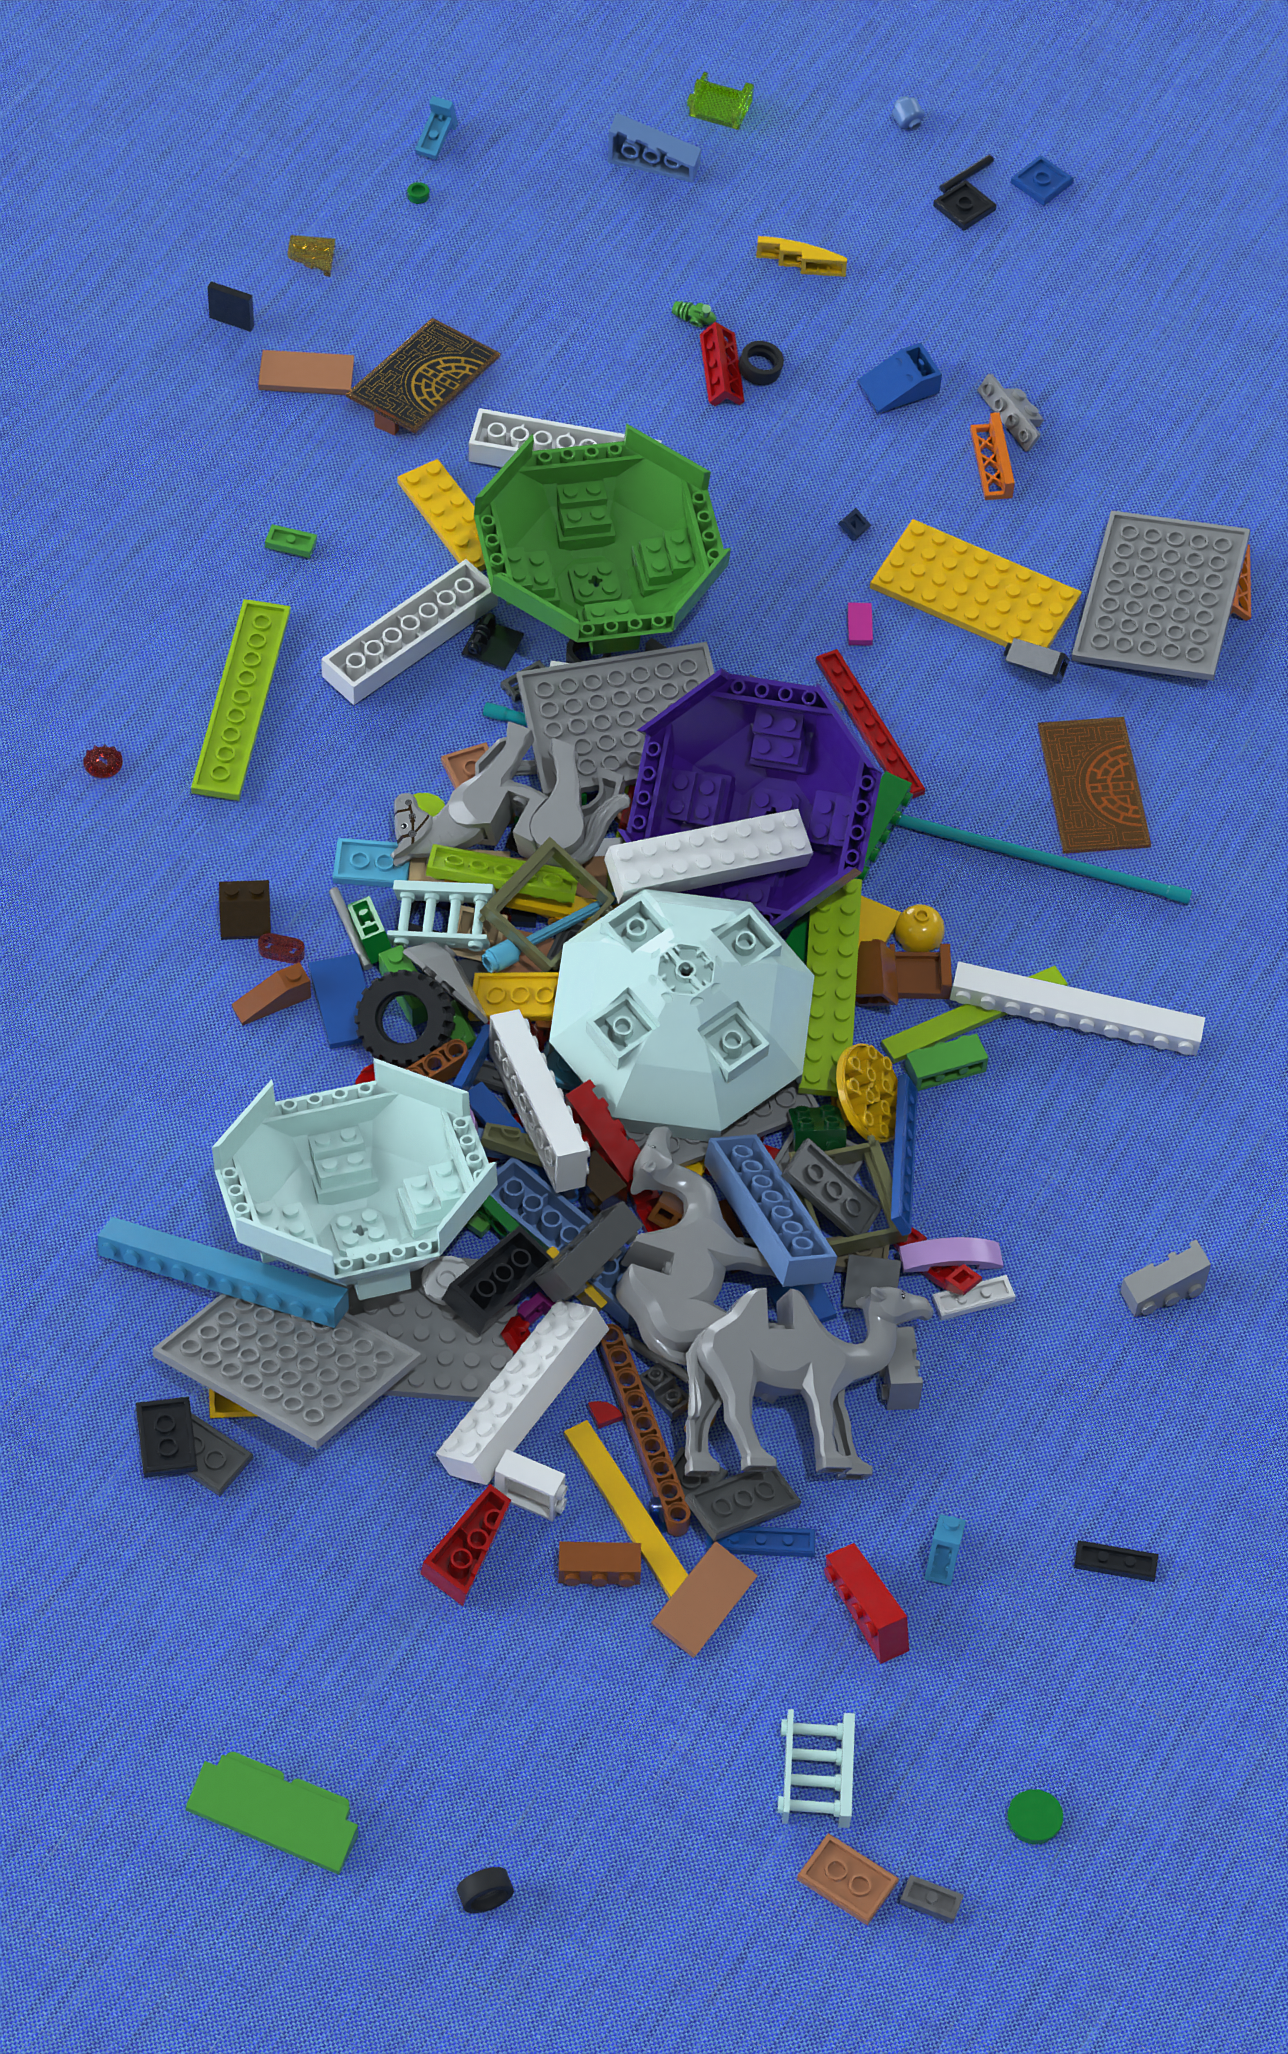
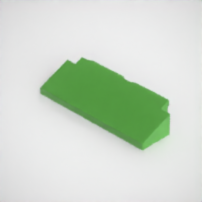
M229 1752L226 1756L222 1754L218 1766L204 1761L186 1805V1811L338 1875L358 1838V1824L347 1820L350 1815L348 1799L301 1779H294L291 1783L284 1780L282 1771L236 1752Z

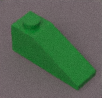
M368 896L348 904L347 907L369 960L373 964L379 962V953L392 947L371 897Z

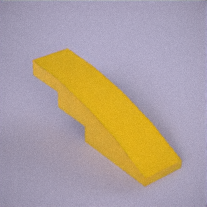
M758 236L756 258L779 259L778 266L801 267V274L846 277L847 258L803 242Z

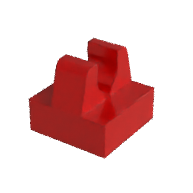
M520 1315L511 1317L500 1333L513 1351V1354L519 1350L521 1345L531 1335L528 1330L530 1323L523 1321Z

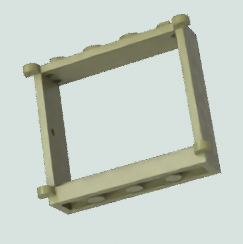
M551 837L533 853L479 911L482 914L479 919L482 923L487 919L540 968L541 972H548L551 968L556 971L560 967L563 948L550 960L499 912L551 857L602 904V907L575 936L595 923L599 916L603 917L611 912L614 908L610 904L616 899Z
M874 1135L867 1137L868 1143L824 1151L838 1165L865 1160L889 1226L888 1229L828 1241L837 1256L905 1242L908 1238V1235H901L891 1220L893 1179L879 1140L876 1141ZM795 1151L789 1152L790 1161L795 1155ZM792 1186L794 1192L820 1229L811 1202Z

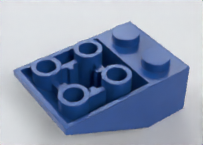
M918 343L900 349L860 377L858 383L876 411L881 413L940 393L942 373L923 344Z

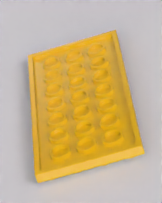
M914 519L911 520L870 582V588L1004 647L1007 646L1008 642L1012 643L1013 639L1016 638L1049 648L1082 594V591Z

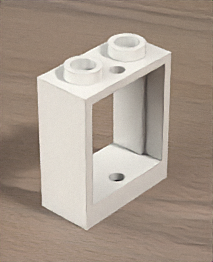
M506 1449L495 1469L494 1487L510 1498L511 1504L553 1521L557 1513L561 1514L567 1503L565 1498L568 1486L565 1485L566 1474Z

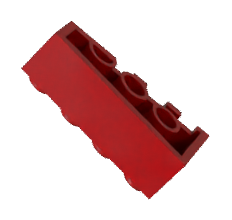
M589 1079L565 1095V1104L571 1107L573 1121L575 1124H579L582 1139L584 1142H588L590 1152L596 1150L627 1184L628 1193L633 1182V1167L641 1150L633 1138L627 1140L623 1124L619 1119H612L607 1108L609 1106L603 1097L597 1098L592 1091L596 1086Z
M489 1484L423 1561L420 1574L460 1605L464 1606L507 1516L511 1499Z
M852 1543L825 1555L826 1567L824 1568L826 1578L830 1583L833 1582L840 1598L844 1601L880 1664L908 1652L907 1615L856 1544Z

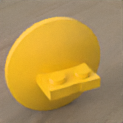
M863 1043L852 1045L846 1048L839 1057L836 1070L839 1097L831 1096V1105L840 1109L845 1126L852 1125L867 1141V1137L870 1135H874L875 1140H879L880 1144L895 1139L898 1079L892 1069V1062L889 1057H884L872 1045Z

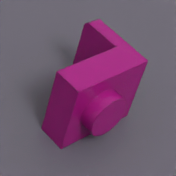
M539 1291L529 1301L525 1300L519 1306L517 1316L520 1315L521 1319L528 1321L531 1326L542 1315L546 1316L556 1302H553L549 1296L546 1297Z

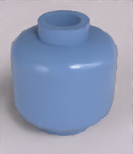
M904 96L893 104L892 115L900 128L915 130L922 124L924 111L914 97Z

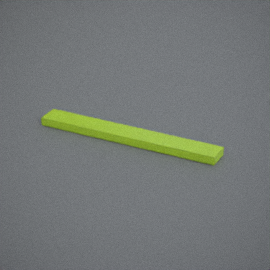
M1055 965L1029 976V978L1064 986L1068 985ZM964 1004L881 1040V1046L891 1062L895 1064L906 1059V1054L915 1049H925L939 1042L948 1041L1007 1015V1013Z

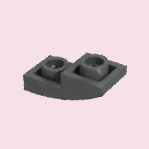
M660 1363L655 1364L639 1375L644 1389L673 1420L688 1410L689 1395L676 1384L675 1377Z

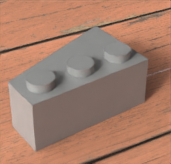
M1197 1239L1189 1243L1191 1248L1178 1255L1175 1251L1168 1254L1169 1260L1155 1267L1151 1263L1123 1278L1120 1292L1134 1317L1141 1314H1151L1157 1308L1165 1305H1175L1181 1299L1189 1296L1191 1298L1196 1297L1204 1291L1211 1263Z
M913 1326L897 1327L896 1348L889 1364L878 1372L879 1377H884V1384H881L880 1391L881 1400H886L887 1410L919 1409L923 1380L922 1377L918 1376L920 1362L916 1357L917 1344Z

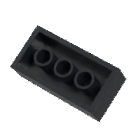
M519 1225L451 1282L442 1300L480 1336L538 1286L533 1278L552 1258Z

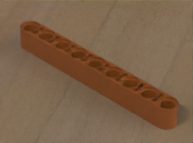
M606 1324L609 1331L598 1343L601 1358L665 1528L673 1536H682L688 1532L690 1527V1508L684 1500V1492L623 1332L615 1324ZM612 1339L614 1340V1342H608L606 1340ZM616 1361H621V1362H623V1363H622V1364H616V1363H614V1362H616ZM624 1383H629V1384H631V1385H630V1386H625V1385H623V1384H624ZM632 1405H637V1406H640V1407H639V1408H632L631 1406H632ZM645 1427V1428H648V1430H644V1431H643V1430H640L639 1428ZM648 1450H656L657 1452L650 1453ZM657 1472H663V1473L666 1472L667 1474L660 1476V1475H657L656 1473H657ZM672 1493L675 1497L666 1498L665 1495ZM679 1517V1518H682L683 1520H682V1521H675V1520H673V1518Z

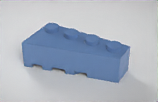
M616 113L609 130L608 163L693 183L700 166L701 148Z

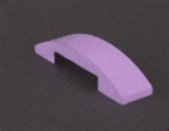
M953 1237L932 1239L900 1246L898 1249L903 1272H924L933 1266H957L962 1264L977 1265V1269L1003 1268L1004 1266L999 1243L981 1238Z

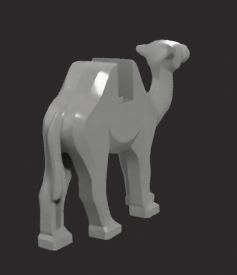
M667 1126L655 1127L650 1132L643 1149L635 1161L630 1192L633 1195L643 1190L671 1192L677 1195L683 1202L684 1213L681 1221L675 1226L641 1233L636 1236L621 1261V1265L627 1266L628 1269L616 1285V1297L621 1306L635 1319L640 1335L651 1351L668 1361L687 1366L686 1353L695 1338L704 1329L723 1318L727 1311L714 1304L722 1288L725 1271L743 1270L776 1277L752 1238L735 1237L723 1220L715 1191L710 1183L696 1172L673 1162L670 1146L672 1131ZM768 1323V1326L778 1325V1323ZM754 1391L753 1395L761 1397L763 1401L774 1403L779 1395H769Z
M872 1287L871 1294L856 1300V1305L863 1309L867 1327L866 1338L863 1343L852 1344L842 1341L828 1332L813 1312L804 1295L798 1290L790 1289L777 1301L778 1325L770 1327L768 1326L767 1289H754L744 1294L735 1301L723 1318L708 1326L695 1338L686 1353L689 1402L688 1418L685 1422V1457L687 1460L685 1476L712 1477L720 1473V1464L708 1452V1432L710 1423L722 1403L724 1422L732 1433L741 1454V1471L769 1472L777 1468L776 1458L768 1454L761 1447L752 1421V1399L754 1391L769 1395L803 1396L809 1410L810 1426L814 1436L817 1473H837V1479H868V1477L873 1475V1467L857 1456L852 1440L851 1423L844 1404L845 1388L849 1384L878 1373L889 1364L896 1348L897 1325L915 1319L927 1321L932 1318L934 1312L929 1301L925 1297L909 1294L899 1288Z

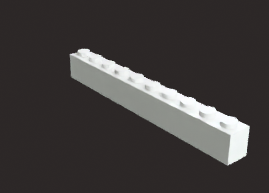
M959 961L950 995V1000L961 1004H971L987 1010L993 1009L1006 1012L1009 1015L1028 1017L1035 1021H1045L1062 1027L1067 1026L1080 1029L1084 1032H1094L1110 1038L1116 1037L1133 1043L1155 1046L1158 1049L1173 1050L1184 1055H1197L1205 1017Z

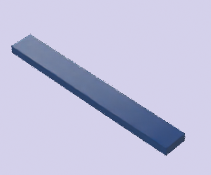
M906 1073L898 1076L891 1220L902 1236L911 1234L918 1100V1089Z

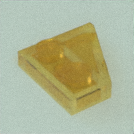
M290 235L288 258L301 262L310 269L316 267L322 270L325 276L331 277L336 241L334 238Z

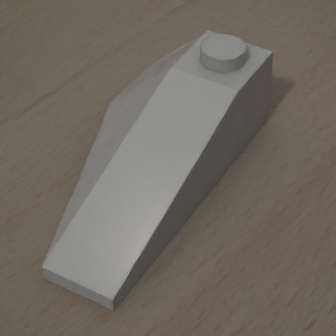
M434 941L409 947L403 951L426 976L438 982L445 992L485 1024L489 1021L462 966L454 959L457 954L447 945L442 948Z

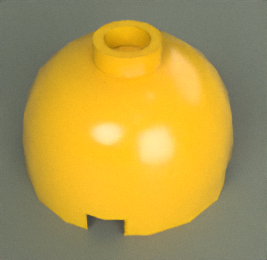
M916 904L909 906L900 913L895 925V939L902 944V948L905 951L930 952V950L936 947L938 949L944 940V921L939 912L933 907L925 904Z

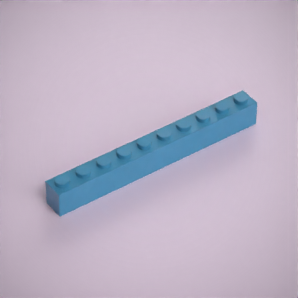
M112 1217L97 1235L100 1256L332 1328L338 1325L349 1309V1293L347 1288L116 1217Z

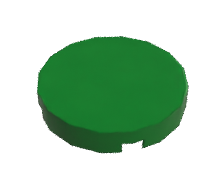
M1028 1789L1018 1793L1011 1800L1007 1811V1824L1010 1830L1012 1829L1019 1840L1028 1844L1047 1843L1048 1840L1053 1837L1055 1838L1059 1834L1063 1823V1809L1059 1801L1050 1793L1040 1789Z

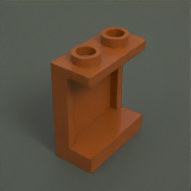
M890 944L889 948L895 952L898 999H950L952 989L950 944H940L939 952L895 951V944Z

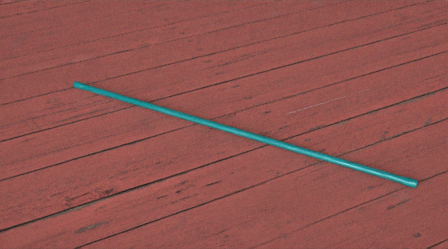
M486 702L483 716L527 726L524 713ZM902 814L897 824L905 828L1160 895L1185 904H1189L1192 894L1190 889L1166 885Z

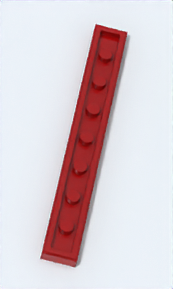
M838 649L816 656V664L841 704H843V707L883 771L912 783L910 791L913 794L912 799L924 795L926 789Z

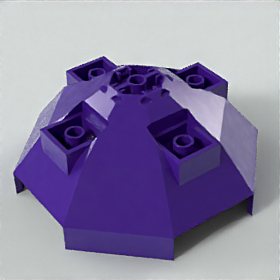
M721 668L636 730L645 735V741L627 831L618 829L626 843L769 815L774 811L780 813L798 809L813 851L812 857L805 867L676 893L751 902L775 931L779 933L863 872L882 772L827 690L817 683L815 687L730 674Z

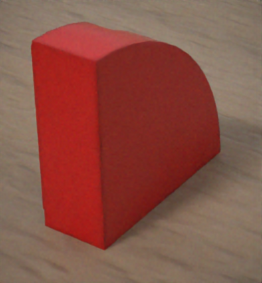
M603 1401L588 1403V1409L598 1429L623 1420L620 1410L610 1403Z

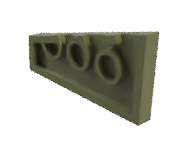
M486 1123L481 1138L483 1147L543 1167L527 1133H521V1130L516 1127Z

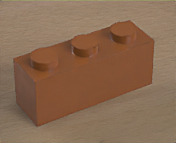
M559 1541L558 1583H565L569 1586L579 1584H592L594 1586L619 1584L623 1587H631L633 1585H640L641 1543Z

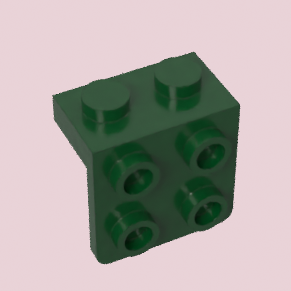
M825 1104L821 1107L797 1106L788 1110V1116L794 1131L793 1151L797 1152L802 1142L807 1138L815 1143L823 1152L846 1147L847 1128L838 1107Z

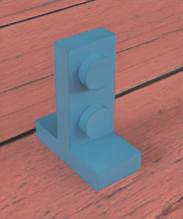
M432 96L429 102L431 113L415 151L418 155L437 160L449 130L456 129L458 120L452 101Z
M939 1515L924 1580L951 1586L966 1520L953 1516Z

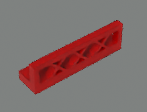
M714 322L700 333L708 400L715 407L726 398L741 405L745 401L741 373L738 367L739 358L735 333Z

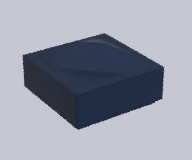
M857 508L838 523L852 541L871 526Z

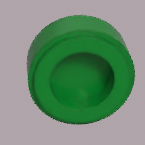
M415 182L408 186L407 198L410 202L422 204L428 201L430 190L426 184Z

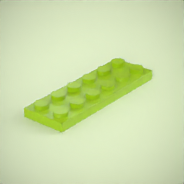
M433 844L426 876H431L436 880L447 879L457 881L458 883L493 884L494 888L500 889L526 861ZM544 864L518 893L528 894L534 898L555 899L560 903H574L578 881L564 868Z

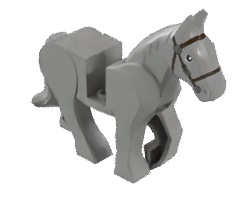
M509 721L507 737L498 739L475 763V776L462 783L452 792L447 804L435 817L419 808L413 794L402 793L394 800V818L398 847L391 854L394 860L393 864L399 867L414 857H430L433 844L458 849H466L475 844L497 846L514 813L519 817V820L513 830V835L518 853L521 856L529 859L551 837L580 865L584 864L597 853L613 819L623 809L630 807L631 799L627 794H623L626 786L624 775L599 766V793L589 804L582 806L581 785L577 770L579 759L577 748L574 745L552 737V753L557 771V781L550 797L527 785L517 783L512 778L535 740L531 729ZM552 857L545 863V865L563 868Z

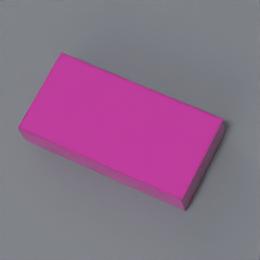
M848 603V645L872 646V603Z

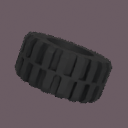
M390 971L384 973L383 977L375 978L371 981L372 985L369 988L365 987L361 993L364 996L361 1002H357L358 1014L354 1015V1023L358 1025L356 1033L363 1042L362 1046L372 1054V1057L405 1069L452 1040L450 1035L452 1030L455 1031L456 1025L453 1022V1016H456L455 1009L451 1006L450 1002L452 1000L449 994L432 978L416 971ZM408 995L416 997L425 1005L428 1012V1023L424 1033L411 1043H398L392 1040L383 1028L384 1011L388 1004L399 996Z

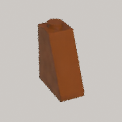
M879 939L861 941L858 949L855 1004L857 1006L897 1005L899 999L895 952L887 947L884 941Z

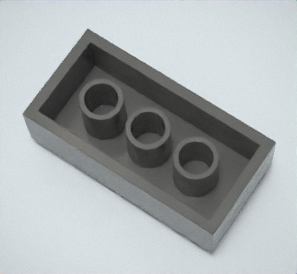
M623 1201L604 1209L533 1279L553 1302L560 1299L566 1301L573 1295L578 1296L587 1288L585 1283L590 1278L595 1279L605 1270L603 1265L608 1260L612 1262L622 1253L620 1248L625 1243L629 1245L638 1235L637 1231L643 1224Z

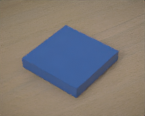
M1040 155L1012 176L1011 184L1045 206L1072 185L1074 178Z
M780 1283L767 1288V1294L776 1311L777 1301L790 1289H795L804 1295L821 1323L832 1320L837 1316V1312L822 1283L796 1285L793 1287H783Z

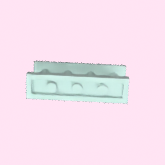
M394 880V893L397 900L402 902L398 931L387 930V936L391 945L395 947L402 945L403 948H407L408 946H417L435 941L442 948L447 945L449 948H465L476 952L490 948L487 935L482 934L483 923L479 920L482 914L479 911L496 894L493 884ZM414 900L426 902L422 932L408 931L411 903ZM439 901L451 903L447 933L433 932L436 903ZM463 903L476 904L472 934L457 933L460 907Z
M788 1709L787 1719H782L781 1736H786L783 1796H778L777 1813H783L782 1824H788L790 1811L834 1814V1817H839L838 1827L850 1828L852 1817L855 1714L844 1713L843 1722L837 1723V1726L793 1723L794 1709ZM793 1734L836 1737V1740H841V1748H836V1751L792 1748ZM792 1759L835 1762V1765H841L840 1774H835V1777L791 1774ZM791 1785L834 1788L835 1791H840L839 1800H834V1802L790 1800Z

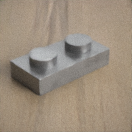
M910 1875L900 1904L953 1924L963 1900V1894Z

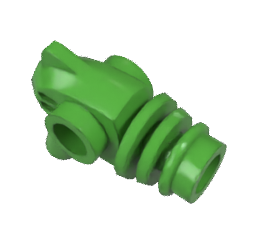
M675 301L672 307V314L684 319L686 322L690 319L689 322L696 327H702L703 324L710 325L717 320L715 314L711 312V307L707 304L697 303L693 305L692 302Z

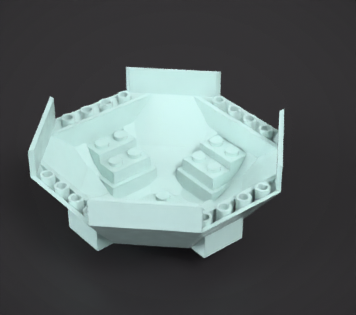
M643 889L563 944L549 1039V1054L556 1049L583 1083L591 1079L596 1086L592 1091L598 1099L603 1097L606 1100L612 1119H619L625 1131L650 1134L655 1127L667 1126L672 1131V1137L709 1142V1138L721 1137L722 1130L796 1079V1082L801 1084L814 975L751 902ZM683 971L685 974L690 972L691 974L690 976H683L681 972Z
M373 1058L375 1081L275 1102L274 1086L271 1079L212 1147L214 1171L237 1241L259 1251L263 1263L278 1260L343 1286L354 1284L359 1300L411 1289L410 1272L422 1268L441 1256L498 1185L496 1162H488L470 1116L469 1092Z

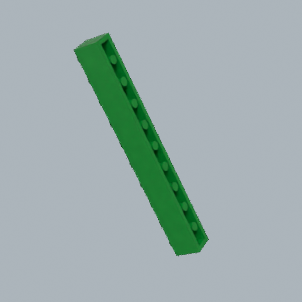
M886 771L880 782L863 872L854 879L866 880L870 871V863L877 861L881 849H879L881 844L888 842L892 833L890 830L892 825L897 826L902 816L901 810L903 806L908 807L913 797V794L910 793L912 783ZM809 911L798 919L785 941L805 965Z

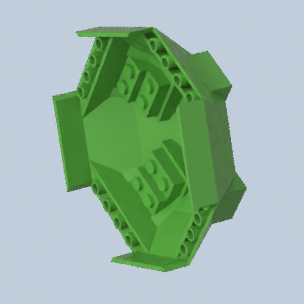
M627 423L624 441L533 451L534 437L532 433L475 497L474 519L492 593L506 600L507 605L513 604L577 643L588 641L592 655L639 649L641 635L673 632L729 564L731 548H723L708 492L711 472Z

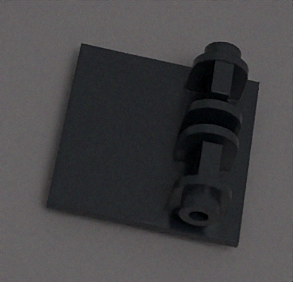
M487 613L478 621L461 654L506 669L524 633L496 624V616L493 613Z

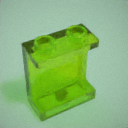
M703 72L701 79H697L695 82L694 93H690L687 100L689 116L739 130L753 102L754 85L745 83L742 91L709 82L708 73Z

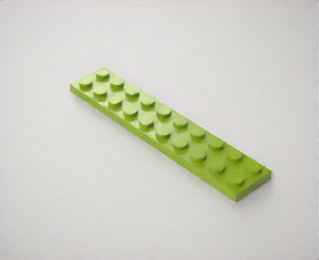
M243 599L192 781V794L240 801L290 617L291 606Z
M862 879L851 880L809 910L806 966L814 975L802 1080L801 1084L799 1083L798 1093L839 1097L836 1082L838 1060L841 1053L853 1045Z

